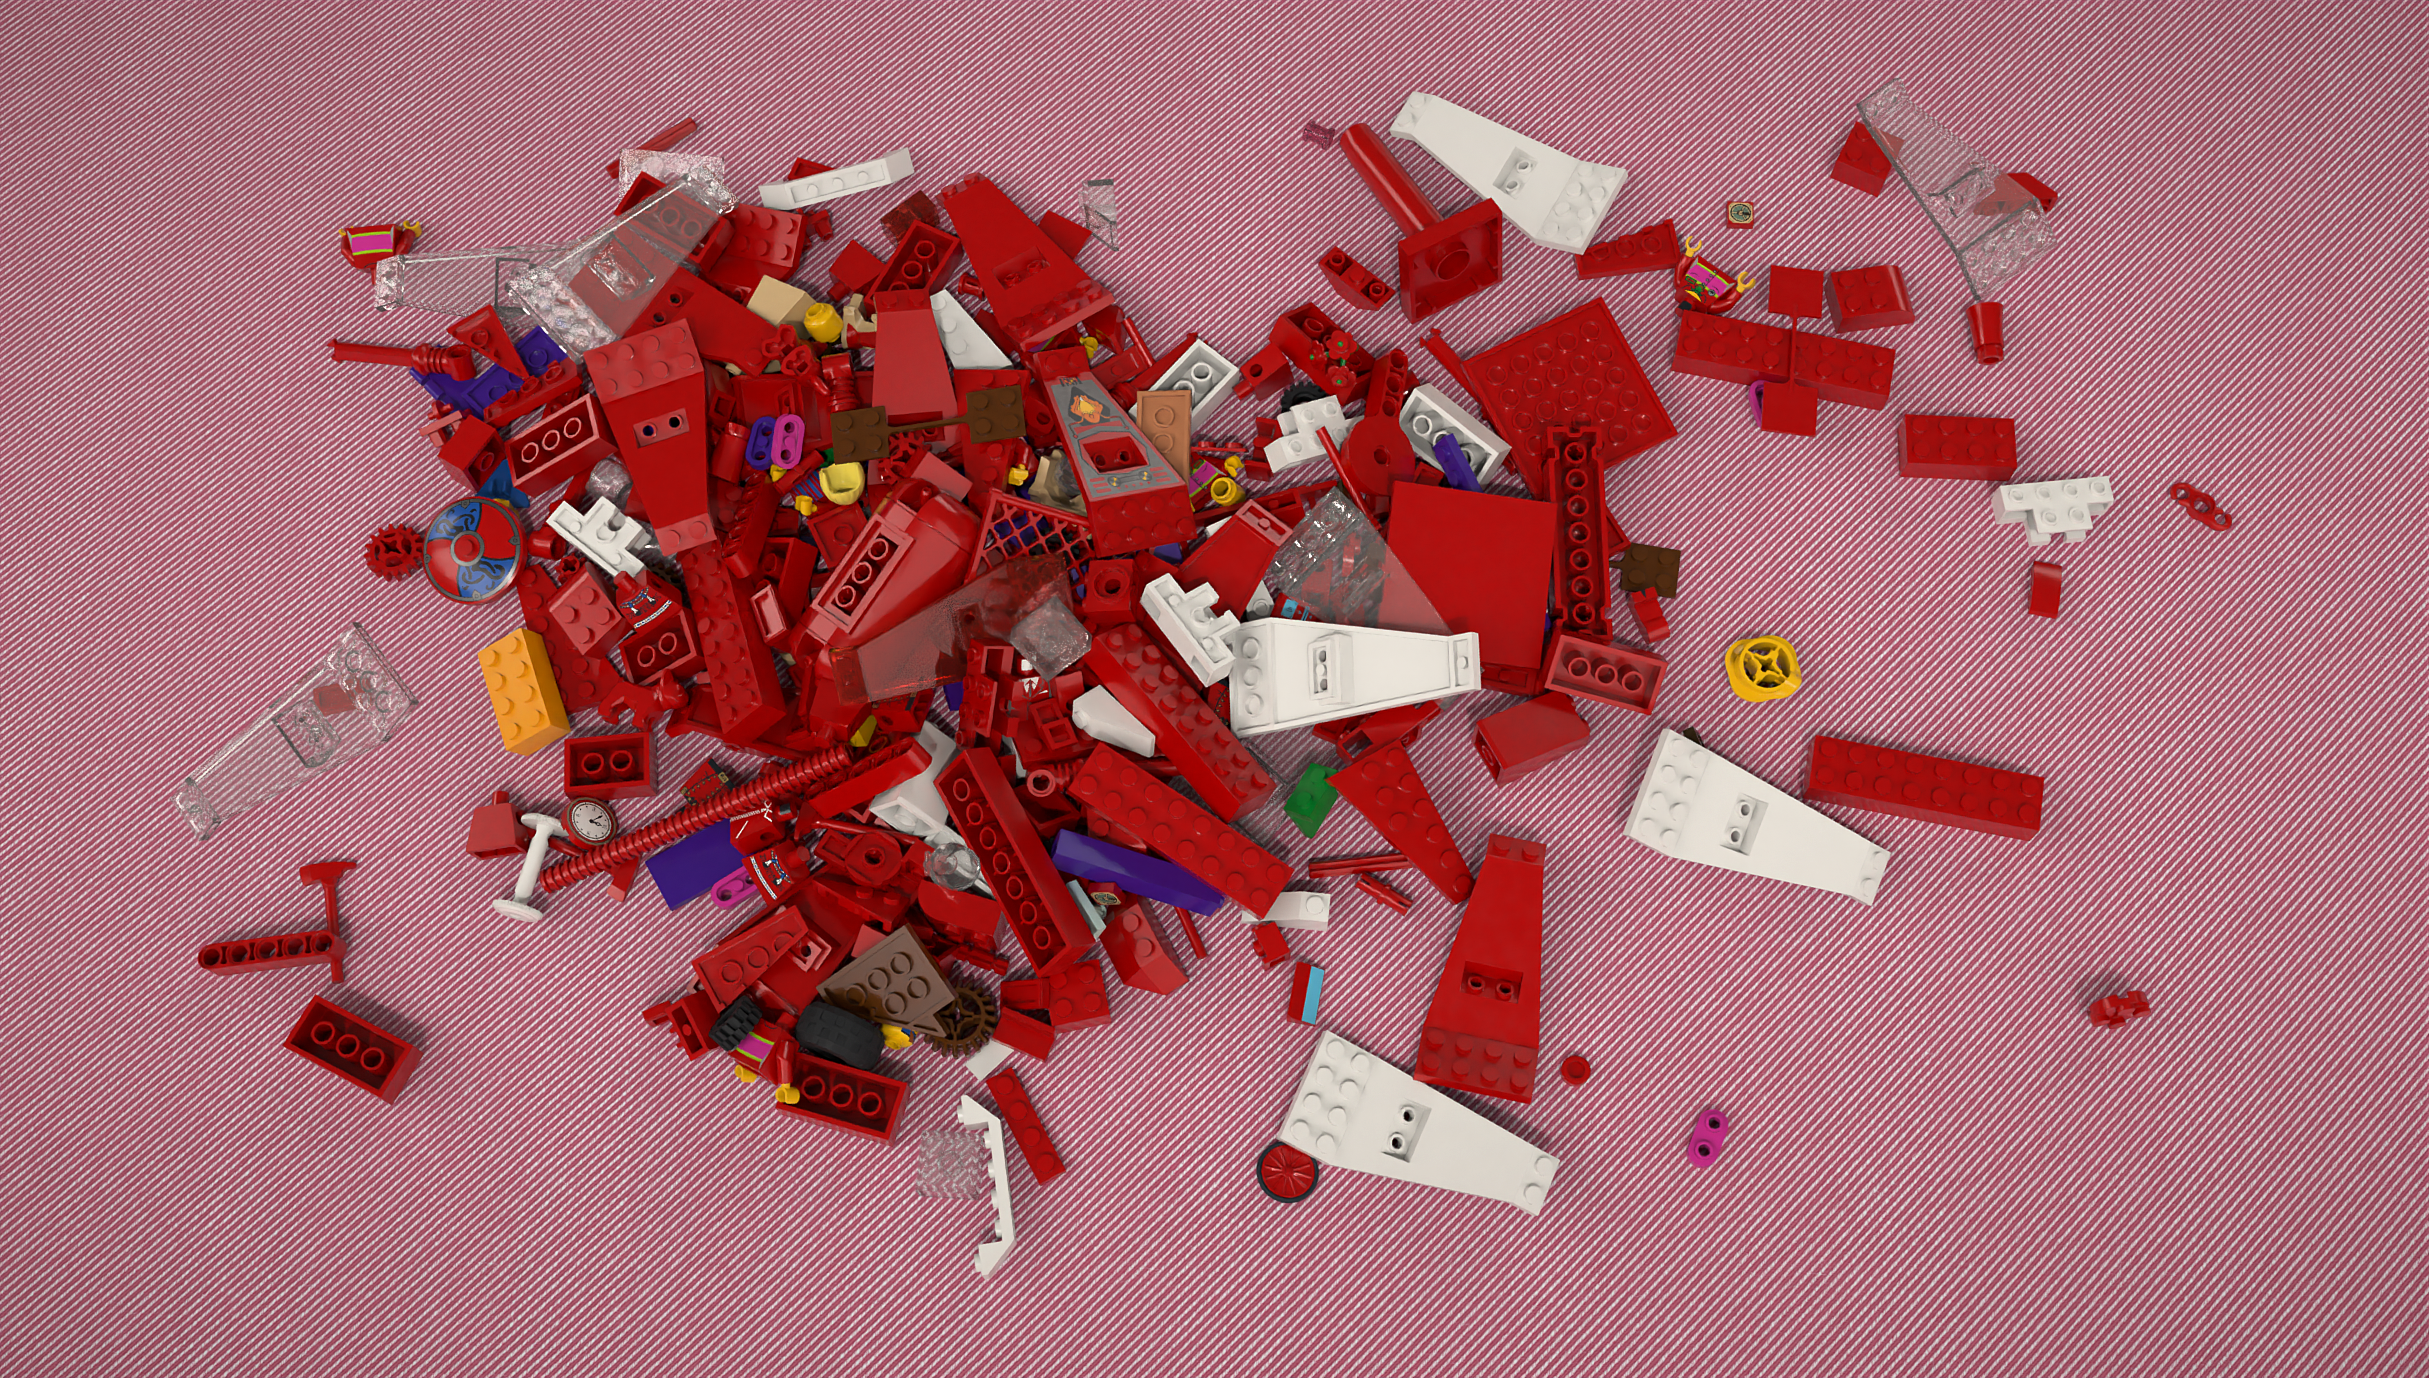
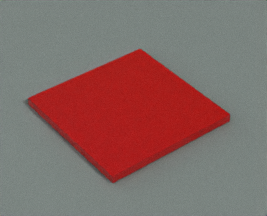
M1602 296L1469 358L1460 364L1498 436L1512 447L1508 454L1535 501L1544 502L1543 467L1548 458H1542L1541 437L1546 427L1569 426V433H1576L1580 426H1602L1603 448L1596 458H1603L1604 472L1679 435Z
M1394 481L1376 629L1440 636L1475 632L1479 636L1480 662L1535 670L1540 669L1558 504Z

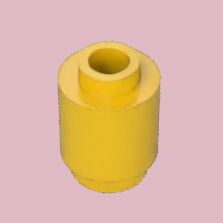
M1228 477L1215 480L1211 486L1213 500L1223 507L1245 501L1246 494L1244 489Z

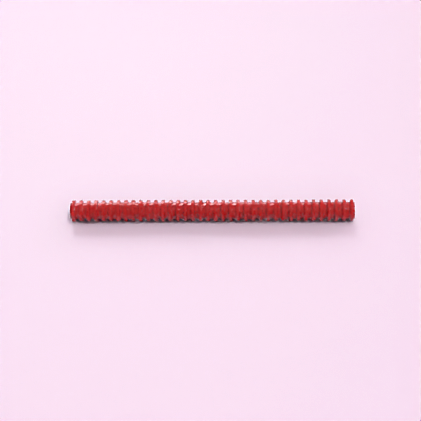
M841 742L838 744V747L834 745L830 747V750L824 749L822 754L817 752L814 754V757H806V761L801 759L797 764L791 763L789 768L784 766L781 768V771L775 770L773 775L768 773L765 775V778L759 777L757 782L752 780L749 782V785L742 784L741 788L735 787L732 792L728 790L724 795H717L716 799L712 797L708 799V802H701L700 806L696 804L692 806V809L686 808L684 813L679 811L676 813V816L672 814L668 816V820L663 818L660 820V823L656 821L652 823V826L646 825L644 830L639 828L636 830V833L630 832L628 836H621L620 840L616 838L612 840V843L607 842L604 846H597L596 850L590 849L588 853L583 852L580 856L572 857V860L567 859L564 863L556 864V867L550 866L548 870L543 869L540 871V883L546 892L552 894L556 890H562L563 887H569L571 883L576 884L579 880L587 879V876H594L595 872L599 874L603 872V869L609 870L611 865L616 867L619 865V862L625 863L627 858L632 860L635 858V855L639 857L643 855V852H650L651 848L656 850L659 848V845L665 846L667 841L672 843L675 841V838L681 839L683 834L688 836L691 834V831L698 832L699 828L705 829L708 824L712 826L716 821H723L724 817L728 819L732 814L738 815L740 810L745 812L748 810V807L752 809L756 806V803L761 805L764 803V800L768 802L772 800V797L778 798L780 793L785 795L788 793V790H796V786L801 788L805 782L810 784L813 779L817 781L821 776L827 777L829 772L834 774L837 772V769H845V765L848 767L852 766L854 759L851 750L847 744Z

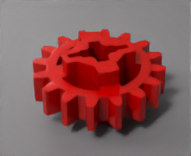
M911 432L909 438H905L903 433H899L898 440H895L892 436L889 437L890 455L896 449H899L895 456H890V459L889 457L877 459L881 462L877 464V470L883 472L881 475L882 481L890 479V488L899 480L905 479L897 476L895 473L899 474L905 466L903 460H909L915 451L912 448L920 447L928 452L932 451V444L923 445V436L915 440L914 433Z
M401 523L397 529L392 524H389L387 531L380 527L378 528V536L370 535L373 541L372 544H365L364 546L368 550V553L364 554V558L368 562L366 565L379 579L383 576L387 582H390L394 576L400 582L402 575L406 574L410 578L412 577V569H421L417 563L422 561L423 539L412 527L406 529Z

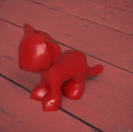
M781 324L775 338L762 342V354L772 360L779 361L781 374L795 378L796 382L804 388H815L823 397L830 395L831 391L824 382L822 363L817 359L827 349L828 344L820 341L810 342L807 339L798 338L793 325Z

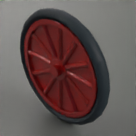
M1281 1141L1270 1145L1263 1151L1257 1163L1256 1174L1262 1190L1273 1200L1281 1203H1295L1306 1199L1314 1191L1319 1179V1168L1316 1159Z

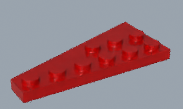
M953 369L958 417H963L967 413L966 393L1015 385L1021 386L1024 411L1032 377L1029 370ZM962 423L959 426L965 478L973 483V486L967 493L969 509L982 519L990 487L1002 489L1003 493L1006 492L1018 437L972 444L970 427L967 423ZM1000 503L995 504L991 519L1000 517Z
M540 564L526 567L516 583L527 630L542 636L566 716L599 706L602 699L618 683L620 676L606 656L598 660L582 655L547 607L546 600L558 589Z
M1399 739L1324 779L1343 796V799L1349 805H1353L1394 849H1398L1414 868H1417L1427 877L1428 882L1452 905H1457L1471 896L1476 882Z

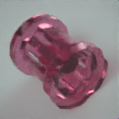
M1310 119L1304 129L1302 140L1314 142L1321 145L1323 150H1327L1333 141L1335 129L1332 127L1327 129L1316 124L1315 120Z

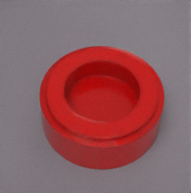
M1576 1055L1566 1058L1560 1068L1562 1080L1567 1085L1573 1087L1585 1084L1591 1074L1588 1061Z

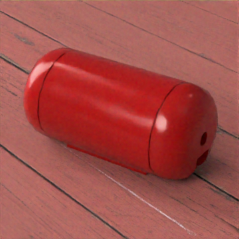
M907 477L899 480L886 494L887 497H884L799 619L800 621L794 626L789 637V651L792 659L804 670L814 666L815 677L819 681L821 678L870 693L872 698H876L881 684L895 679L964 580L981 518L953 496L923 478ZM987 537L983 549L985 548V545L987 543Z

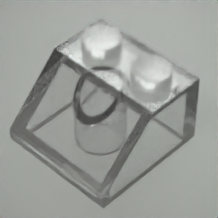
M1113 179L1082 181L1083 191L1078 192L1080 221H1086V229L1092 231V236L1112 251H1119Z

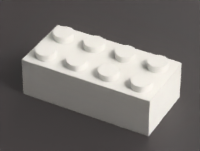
M1198 339L1148 391L1191 390L1192 434L1233 392L1232 387L1239 383V369ZM1137 403L1128 411L1130 419L1135 424L1137 419Z
M1430 383L1416 387L1400 412V427L1408 437L1413 450L1442 472L1444 470L1440 462L1437 461L1432 447L1444 436L1453 433L1482 490H1485L1512 448Z

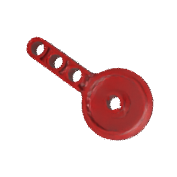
M1393 349L1374 361L1364 419L1357 422L1351 428L1341 446V465L1347 479L1358 491L1369 496L1391 497L1393 482L1411 483L1415 473L1414 451L1408 437L1399 424L1409 365L1408 357L1401 349Z

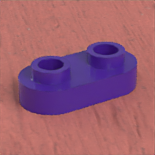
M772 417L759 418L753 424L745 453L746 459L753 469L765 470L773 464L771 450L776 420ZM766 432H772L769 436H764ZM762 455L765 456L764 459H762V460H757L758 457H760V456H762Z

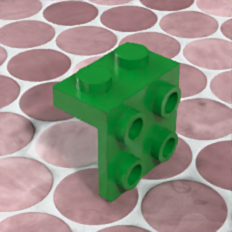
M1312 762L1283 808L1303 835L1310 839L1315 836L1338 798V792L1324 779L1339 772L1336 769Z

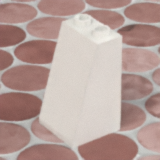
M926 720L921 731L917 733L911 732L910 736L914 737L932 756L931 765L923 773L876 795L868 809L900 832L920 836V838L941 832L945 825L949 811L933 781L962 752L956 748L955 738L948 737L939 730L936 724Z

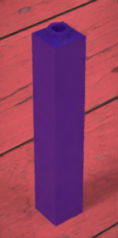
M1060 829L1052 842L1050 858L1058 870L1096 882H1115L1122 890L1211 917L1215 910L1221 908L1225 898L1172 863L1065 829Z

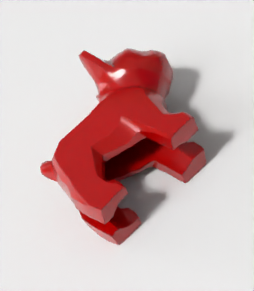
M665 668L660 682L652 687L625 681L624 677H620L618 683L602 699L597 713L605 722L617 726L620 721L619 715L630 708L635 713L631 725L639 728L638 732H650L653 737V727L663 717L664 713L670 709L685 708L689 695L684 687L678 683V679L673 678L671 670Z

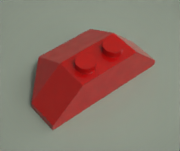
M1122 890L1127 896L1125 905L1108 906L1106 917L1103 919L1106 928L1099 935V939L1124 985L1167 996L1190 980L1146 897Z

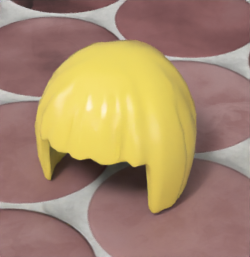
M860 462L835 465L834 463L819 471L821 488L829 500L839 505H849L861 496L865 486V474Z

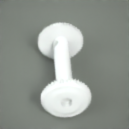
M527 813L521 817V822L525 826L535 829L536 834L531 840L515 888V897L512 901L493 900L492 906L497 912L510 918L526 922H537L542 919L543 914L527 906V901L533 893L548 847V838L550 835L568 836L569 834L566 829L563 831L561 820L543 814Z

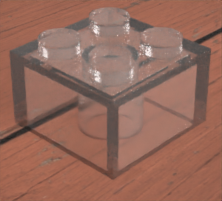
M1054 595L1012 627L1010 642L1048 682L1091 650L1092 635L1060 599Z
M922 1130L915 1188L919 1196L979 1200L985 1139L982 1134Z

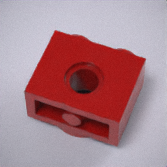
M1134 559L1095 560L1089 562V571L1085 572L1084 577L1087 594L1082 599V609L1092 624L1136 622L1140 570ZM1115 589H1119L1118 592L1111 594Z

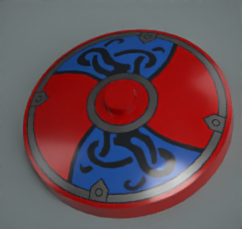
M472 496L450 503L434 517L423 539L422 563L430 584L445 598L463 605H485L500 599L516 585L525 569L528 557V540L523 524L509 507L490 498Z

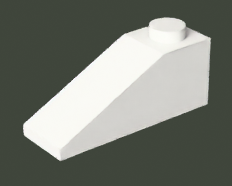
M1101 685L1073 701L1072 719L1078 728L1086 731L1091 737L1146 757L1154 755L1155 736Z
M1304 891L1281 892L1263 920L1259 921L1242 910L1241 923L1258 925L1263 922L1270 924L1275 921L1278 927L1327 931L1331 894Z

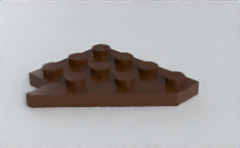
M909 923L816 987L827 1004L843 1009L859 1018L943 1038L951 1031L937 1011L959 996Z

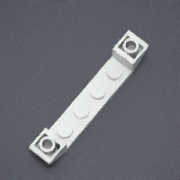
M908 147L883 153L884 157L796 180L784 182L782 179L759 185L758 188L764 208L791 210L894 183L915 173Z
M964 1095L961 1096L962 1105H957L959 1123H964L967 1131L989 1128L988 1131H984L986 1149L991 1148L993 1159L987 1161L990 1179L995 1178L996 1190H991L993 1208L999 1209L1000 1217L999 1220H995L996 1237L1002 1238V1241L978 1245L979 1253L974 1254L976 1272H981L986 1280L993 1277L1017 1245L1003 1125L1000 1119L969 1096Z

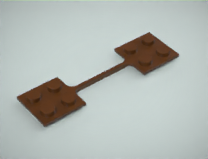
M1015 385L966 393L967 413L963 417L907 426H888L886 423L885 406L830 414L835 465L890 457L888 439L891 434L967 423L970 427L972 444L1027 436L1021 386Z
M1631 542L1630 548L1625 551L1624 560L1621 562L1609 561V568L1621 570L1622 582L1620 590L1638 592L1654 586L1659 597L1675 599L1681 550Z

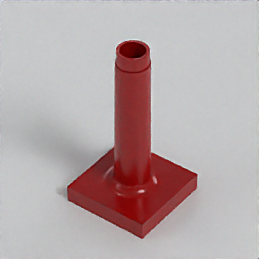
M1366 123L1355 124L1344 132L1340 139V148L1406 237L1398 242L1401 311L1411 324L1421 321L1503 281L1502 210L1492 198H1488L1445 219Z

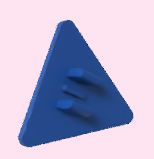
M507 459L501 462L475 495L490 499L500 498L509 500L514 508L530 507L526 494L513 487Z

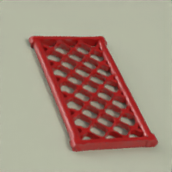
M991 486L963 586L970 589H976L977 587L1088 617L1087 614L1083 613L1082 604L1073 602L1071 594L1072 590L1081 584L1084 585L1087 591L1079 564L1089 557L1092 561L1096 560L1095 549L1091 550L1086 540L1087 536L1091 534L1088 517L1003 493L1002 489ZM1000 503L1002 515L991 521L995 504ZM1017 509L1026 511L1028 521L1016 529L1010 517ZM1042 516L1051 518L1053 529L1041 536L1036 523ZM1006 519L1011 527V532L999 539L994 530V525ZM1068 523L1076 525L1078 537L1066 543L1061 533L1062 529ZM1032 526L1037 538L1034 542L1025 546L1020 538V532ZM988 529H990L995 541L983 549ZM1057 533L1062 546L1053 553H1050L1045 540ZM1015 536L1020 545V550L1008 556L1003 543ZM1082 540L1087 553L1078 560H1075L1070 547ZM1040 543L1046 555L1043 559L1033 563L1029 555V549ZM998 546L1004 559L998 564L991 566L986 553ZM1156 547L1145 549V551L1153 555ZM1065 550L1071 562L1068 566L1059 570L1054 557ZM1136 551L1123 553L1118 557L1113 555L1111 560L1123 559L1130 554L1134 559ZM1024 553L1029 562V567L1017 573L1012 560ZM982 556L987 565V570L981 576H977L976 573ZM1049 560L1054 569V574L1042 580L1037 568ZM1007 563L1013 576L1006 583L997 581L995 571ZM1074 567L1079 575V581L1068 587L1063 579V573ZM1033 570L1038 579V584L1032 590L1023 588L1021 577ZM1058 577L1063 586V591L1057 597L1048 595L1046 585Z

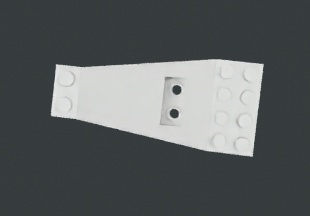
M1413 91L1389 129L1392 137L1415 141L1483 200L1492 198L1502 210V216L1536 245L1580 255L1584 254L1628 177L1626 169L1576 159L1431 94Z
M1269 617L1241 623L1239 630L1231 634L1234 642L1228 645V649L1236 658L1229 673L1231 733L1238 739L1481 690L1479 636L1475 632L1440 636Z
M1664 728L1623 831V835L1667 857L1841 893L1868 906H1872L1891 852L1861 837L1671 729Z
M1328 1030L1323 1031L1276 1139L1329 1166L1507 1202L1532 1216L1539 1215L1560 1162L1556 1157L1533 1146L1426 1084L1413 1080L1412 1076ZM1405 1111H1407L1410 1115L1408 1121H1406L1403 1117ZM1394 1138L1398 1140V1146L1396 1149L1392 1146V1140Z

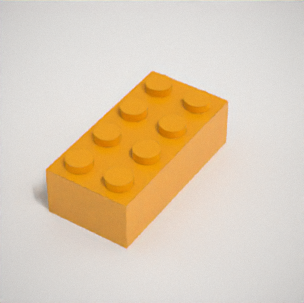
M519 628L477 653L506 751L529 756L571 732L540 634Z

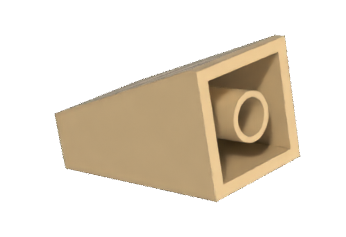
M764 275L746 308L777 329H779L781 324L793 325L798 338L808 340L811 334L804 325V317L807 309L817 302L806 291ZM772 360L761 374H777L781 369L779 361ZM724 362L726 364L725 369L734 375H747L734 364Z

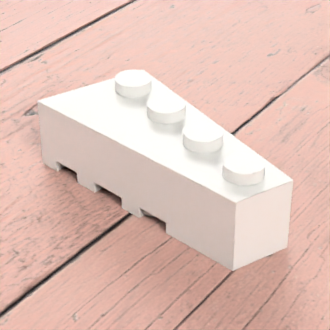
M946 289L930 296L939 337L955 369L1015 370L1010 360Z

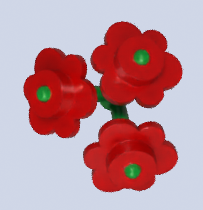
M1341 330L1334 331L1331 339L1326 342L1327 348L1330 349L1328 352H1324L1322 343L1319 344L1318 340H1313L1312 349L1309 350V361L1313 368L1323 371L1324 365L1327 364V357L1333 360L1341 358L1339 367L1336 365L1328 367L1325 379L1330 381L1331 386L1334 388L1351 387L1357 375L1355 372L1349 371V368L1345 365L1350 355L1359 349L1358 344L1353 340V335L1350 332L1343 333Z

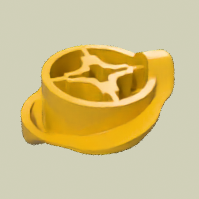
M1765 635L1754 639L1739 640L1725 653V667L1729 676L1730 686L1734 693L1745 701L1759 703L1771 699L1786 698L1801 686L1802 676L1796 652L1793 646L1784 638ZM1763 650L1768 652V654L1762 656L1756 652L1753 654L1750 651ZM1776 659L1780 663L1782 670L1778 668L1776 664ZM1744 667L1749 671L1750 678L1746 675ZM1759 682H1766L1770 685L1773 683L1777 687L1764 688L1757 684Z

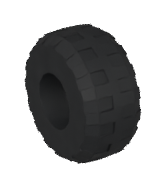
M818 1001L805 1007L794 1029L795 1040L808 1051L825 1060L863 1071H868L875 1066L885 1045L883 1033L869 1022L843 1009Z

